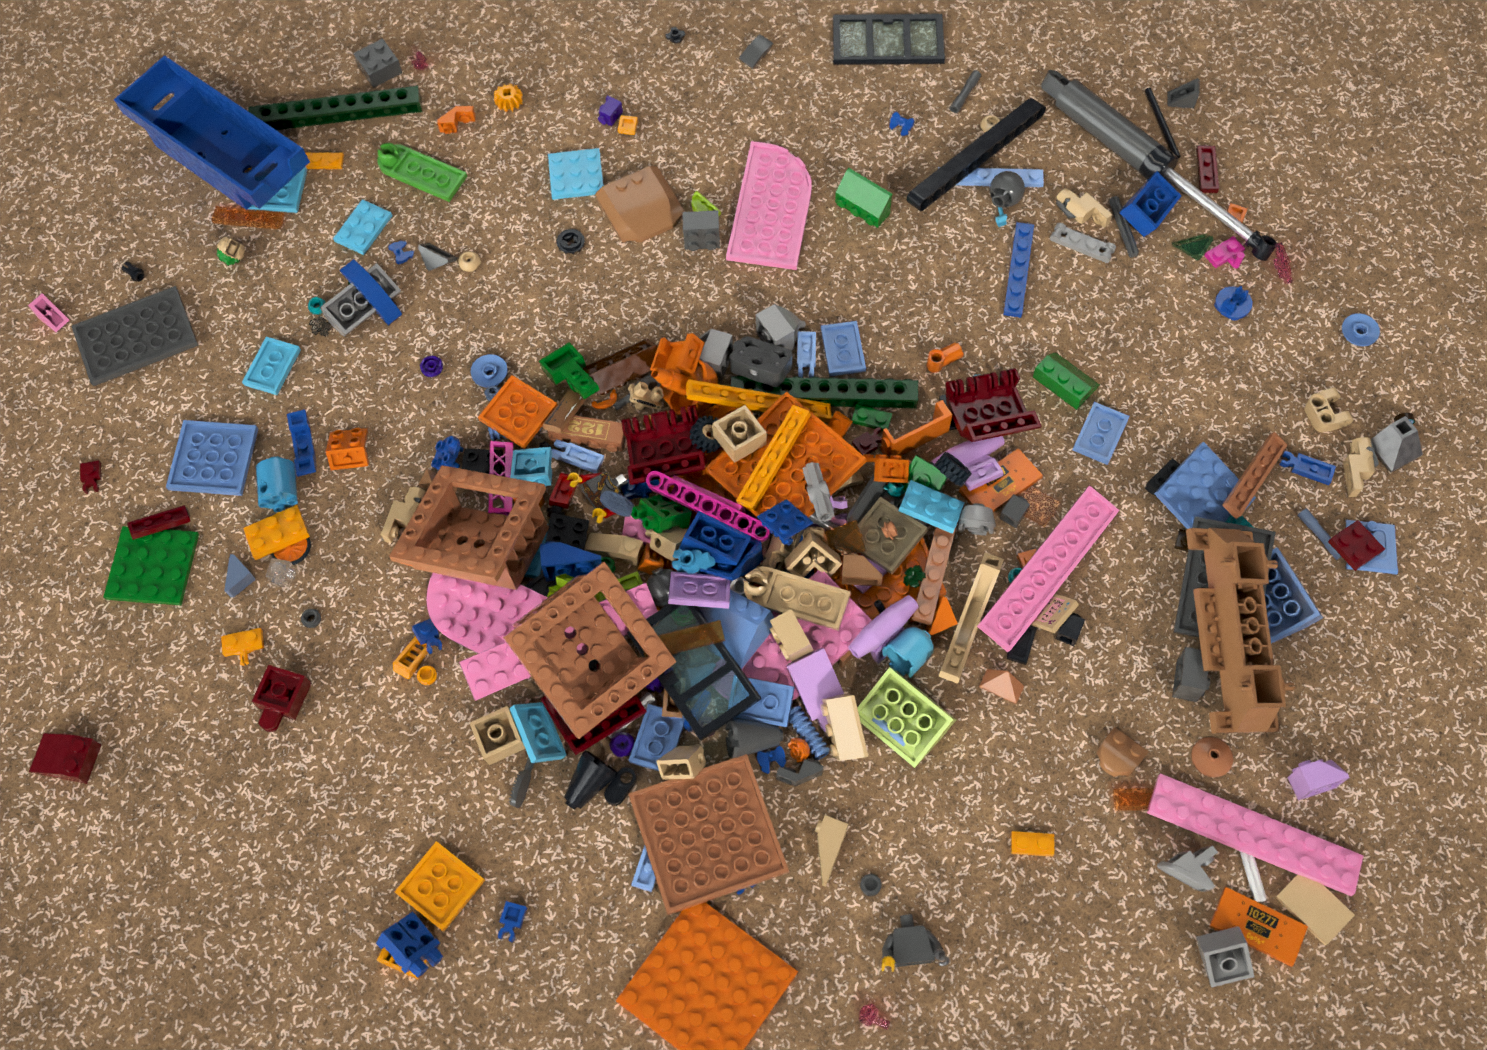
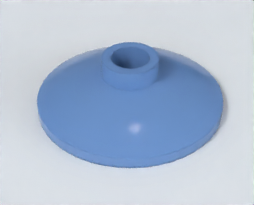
M1357 313L1348 316L1344 320L1342 333L1354 345L1369 346L1379 338L1380 328L1372 317Z
M493 354L479 357L471 367L473 381L477 385L486 388L502 383L508 373L506 362L501 357Z

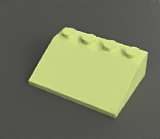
M891 667L888 668L857 707L860 722L914 768L956 721L947 711ZM873 718L886 721L890 732L902 735L905 743L904 747L892 738L889 732H885L872 721Z

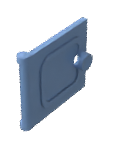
M1346 520V527H1348L1355 521ZM1360 521L1366 529L1374 531L1371 534L1385 550L1358 570L1397 575L1395 525L1376 523L1375 521ZM1346 563V569L1351 570L1352 567Z

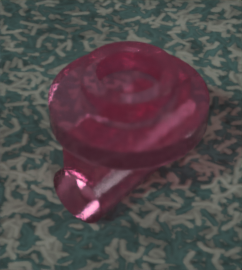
M418 51L416 53V60H412L411 64L417 70H424V68H428V64L425 63L426 58L422 52Z

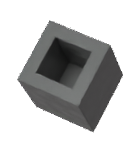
M1013 494L1002 510L1000 519L1017 528L1028 512L1030 504L1025 498L1017 497Z

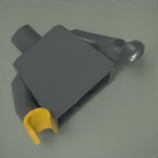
M912 914L900 916L902 928L894 929L893 934L887 936L882 948V971H884L885 966H890L892 972H894L895 967L933 963L935 958L940 961L945 960V962H939L940 966H946L950 962L949 957L945 956L940 942L932 932L926 930L924 925L914 926Z

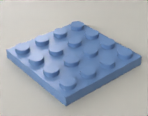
M183 420L166 488L171 491L242 496L258 427L256 425Z
M1202 442L1154 494L1189 529L1192 528L1194 517L1226 522L1230 513L1222 504L1239 479L1207 444ZM1255 496L1252 498L1249 505L1255 500Z

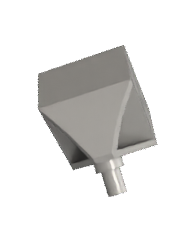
M776 304L756 314V334L762 341L791 351L795 348L798 331L806 326L805 321H801L795 314Z
M710 329L699 337L705 342L699 360L708 363L716 371L718 382L721 383L730 362V355L733 352V338L731 334Z

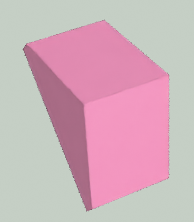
M43 293L28 305L34 314L55 332L69 321Z

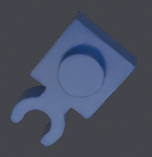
M431 619L412 626V631L420 645L426 643V649L429 654H432L431 646L434 645L439 650H442V642L437 639L439 638V632Z
M508 901L505 902L499 921L501 924H504V927L498 932L499 939L502 940L503 935L509 932V942L513 943L515 940L514 929H521L527 911L526 906Z

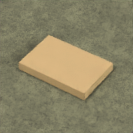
M1299 874L1275 897L1302 924L1307 925V929L1325 946L1355 916L1322 883Z

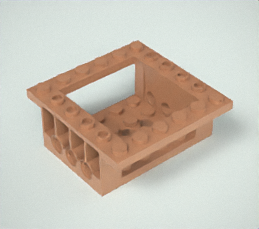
M441 465L389 557L393 562L412 565L417 570L517 590L549 529L539 506V502L546 491L545 484ZM453 487L517 498L508 516L462 507ZM467 540L466 543L459 545L462 541ZM484 544V546L476 548L478 545Z
M605 562L599 564L586 575H578L513 623L514 629L503 637L577 739H580L677 662ZM600 591L603 593L648 655L647 658L636 655L594 595ZM568 627H572L575 631V635L571 639L565 636V630ZM580 643L585 644L587 647L584 655L577 653V646ZM595 659L599 667L596 671H591L589 669V662Z

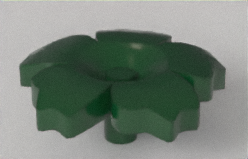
M915 565L913 568L910 567L904 573L906 576L903 583L906 586L910 585L916 588L919 586V581H923L926 578V573L922 572L920 565Z

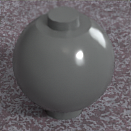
M1004 171L992 179L989 192L993 204L997 207H1011L1021 201L1025 193V184L1017 173Z
M657 568L652 571L653 574L647 580V586L653 601L658 607L668 605L671 572H676L672 569Z

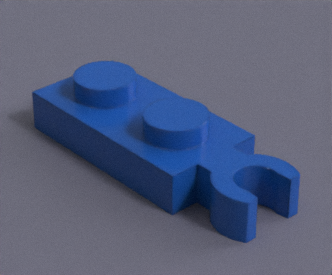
M1284 451L1282 457L1287 458L1288 461L1281 460L1280 466L1285 468L1290 466L1292 467V473L1328 486L1330 485L1336 466L1300 453L1294 457L1291 452Z

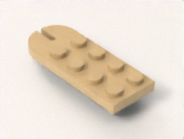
M758 567L745 575L747 581L744 580L743 582L744 593L747 599L768 610L781 614L792 609L797 619L839 631L851 591L770 567ZM748 581H749V582L756 583V584H759V585H763V586L756 587V586L750 585V584L748 583Z

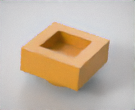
M621 115L618 133L635 135L638 117Z

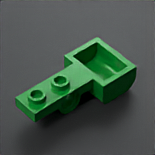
M570 342L539 360L542 370L555 385L566 380L574 393L577 392L583 399L600 390L598 384L583 370L586 367L584 358Z

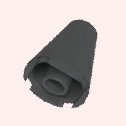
M734 718L726 724L725 731L729 730L728 737H726V746L731 759L779 746L780 741H783V731L777 725Z

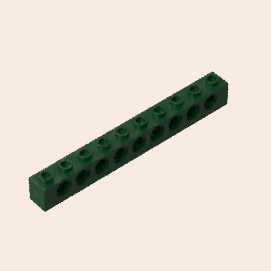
M409 86L248 107V112L275 130L419 113L422 112V99L419 87Z
M740 375L731 376V387L752 388L754 391L783 395L786 392L783 390L789 389L790 391L787 392L795 398L830 403L831 407H856V404L870 408L917 409L918 380L912 379L894 380L888 378L876 380L874 378L838 379L836 377L801 378L794 376L792 378L785 377L779 387H772Z

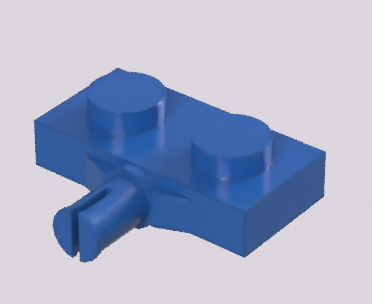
M627 479L628 483L621 488L624 497L629 500L634 498L647 499L652 492L647 482L630 485L629 479ZM659 480L650 481V484L654 486L660 483Z

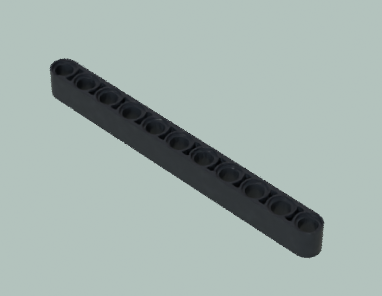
M1033 98L1026 100L908 193L906 201L919 211L925 210L1044 115L1046 107Z

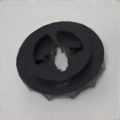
M576 229L564 230L558 235L556 240L560 251H563L565 254L572 253L573 255L577 251L580 252L585 242L583 234ZM573 239L574 243L568 246V242Z

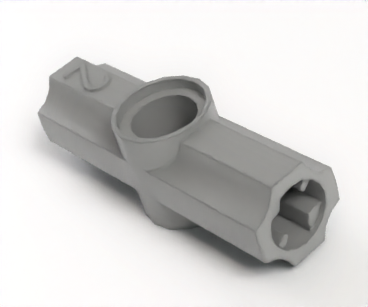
M808 463L802 468L808 485L806 487L811 503L814 505L818 521L826 522L835 516L830 501V492L826 481L823 479L819 463Z

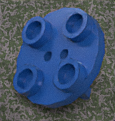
M1242 286L1226 287L1217 294L1214 306L1221 315L1233 321L1247 316L1252 309L1253 302L1248 291L1243 290Z
M449 436L444 441L439 440L435 446L437 451L431 463L432 467L438 471L441 465L460 468V465L455 462L459 452L464 450L460 446L459 439L455 436Z

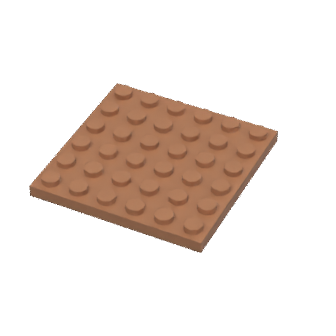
M747 754L703 768L693 779H670L628 794L667 915L789 873Z

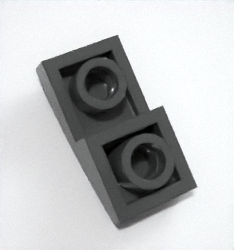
M759 34L744 50L739 60L751 69H754L759 60L768 53L773 43Z

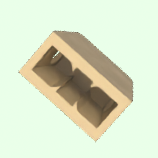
M675 526L670 530H663L659 534L653 529L646 530L645 534L651 538L650 548L674 561L677 559L673 557L674 551L680 548L687 529Z
M699 744L678 746L656 760L662 780L693 779L706 765L704 749Z

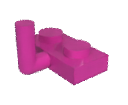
M1233 236L1207 251L1204 256L1215 268L1228 261L1233 268L1237 269L1240 267L1245 256L1243 253L1245 248Z

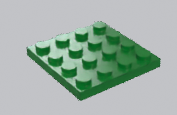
M122 526L103 598L105 600L182 606L199 538L198 532L163 530L132 540L129 528Z

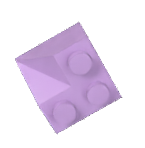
M1323 759L1312 763L1310 760L1298 764L1299 767L1292 770L1293 773L1287 777L1298 801L1335 789L1350 778L1348 773L1334 761L1324 762Z

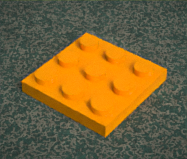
M436 841L395 890V893L444 932L485 882V879Z

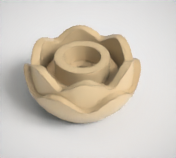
M989 115L982 120L980 127L985 133L1001 120L997 116Z
M467 251L461 254L458 263L463 271L471 272L479 267L481 259L475 252Z

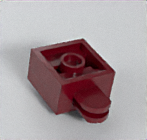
M267 666L251 701L258 709L263 710L258 724L266 732H275L283 717L296 720L312 684L306 676L275 666Z

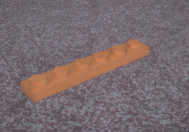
M1276 432L1269 434L1222 504L1235 519L1243 514L1287 447V444Z
M935 527L924 569L926 578L921 581L916 600L918 609L913 613L911 620L927 625L932 624L955 530L952 534Z

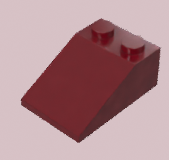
M44 733L29 772L87 784L102 745L92 738Z

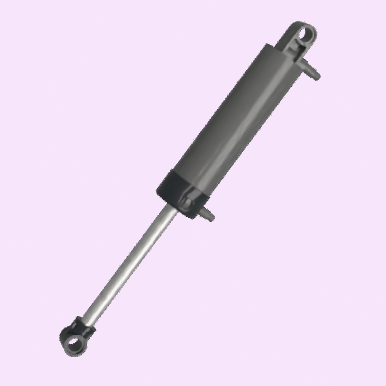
M1055 70L1047 72L1041 88L1056 100L1055 106L1126 161L1147 180L1158 171L1165 179L1176 185L1246 240L1245 245L1253 248L1252 254L1262 261L1268 260L1278 246V243L1270 236H1261L1259 231H1251L1174 171L1178 163V157L1164 145L1159 144L1077 79L1069 81Z

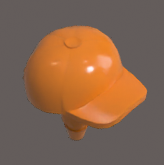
M699 360L693 376H685L672 369L654 368L651 372V376L661 383L660 388L663 389V399L670 405L671 409H674L676 415L682 417L680 410L684 406L686 407L688 418H690L688 413L689 405L696 404L699 414L713 405V403L686 399V382L688 379L719 384L716 371L708 363Z

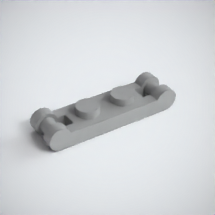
M1057 223L1054 228L1055 232H1052L1050 240L1105 263L1110 262L1111 254L1116 249V245L1113 243H1105L1070 229L1063 223Z

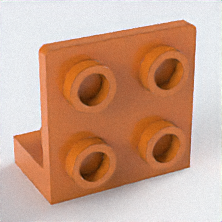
M354 428L344 431L335 430L330 433L326 447L330 470L369 465L365 448L368 435L367 428Z
M863 454L866 457L867 463H875V482L908 483L909 460H901V456L890 455L889 459L887 455L875 454L874 458V455Z

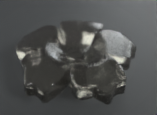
M323 317L314 318L309 323L312 326V334L317 335L320 332V335L325 337L329 335L332 327Z

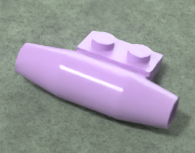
M1003 436L976 442L967 440L945 451L957 458L971 471V476L964 483L969 491L1003 476V470L995 458L989 456L1004 445ZM944 452L932 461H930V463L935 465V463L944 454Z
M907 595L887 607L860 631L848 646L850 652L858 659L871 652L872 658L879 664L887 657L883 656V648L904 630V624L918 609L917 602Z

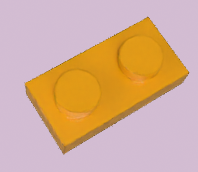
M1012 831L1011 854L1054 856V834Z

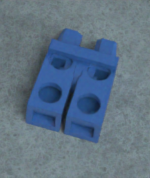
M411 912L399 920L398 923L396 922L384 930L376 942L381 949L385 948L393 956L395 962L402 967L401 970L405 974L411 971L417 978L423 975L429 968L423 962L424 960H427L434 967L443 958V955L437 949L440 942L437 938L434 939L431 932L414 912Z

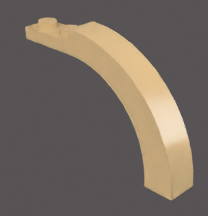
M985 552L939 677L958 684L978 629L977 625L982 619L1004 559Z

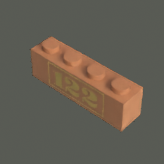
M575 415L561 433L547 431L549 439L553 442L561 440L578 446L586 445L592 449L605 448L610 452L623 451L626 439L622 430V423Z

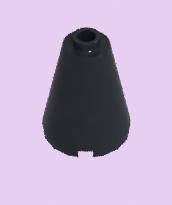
M584 750L564 798L567 800L565 803L574 810L577 807L581 809L608 785L618 772L611 766L606 765L594 754Z

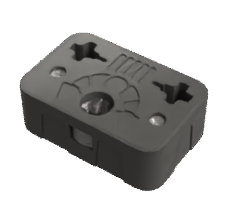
M749 336L743 337L730 355V370L732 373L772 387H779L792 369L791 350Z

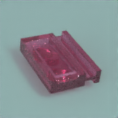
M1283 243L1275 244L1277 250L1276 258L1273 259L1275 269L1278 270L1279 278H1283L1285 284L1293 283L1289 264L1290 259Z

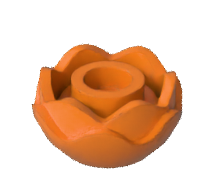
M792 738L788 744V747L791 749V757L796 759L797 763L804 761V759L807 760L810 754L808 743L801 738Z

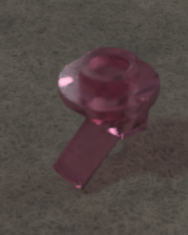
M874 1004L865 1005L861 1008L859 1012V1021L866 1026H871L873 1023L883 1029H888L890 1021L877 1016L878 1009Z

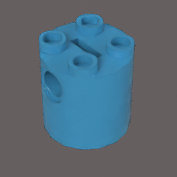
M278 456L260 461L256 465L258 506L273 509L274 512H281L285 510V507L298 504L294 462Z

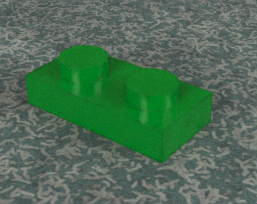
M856 404L852 423L873 429L880 427L881 431H883L885 428L889 429L893 413Z

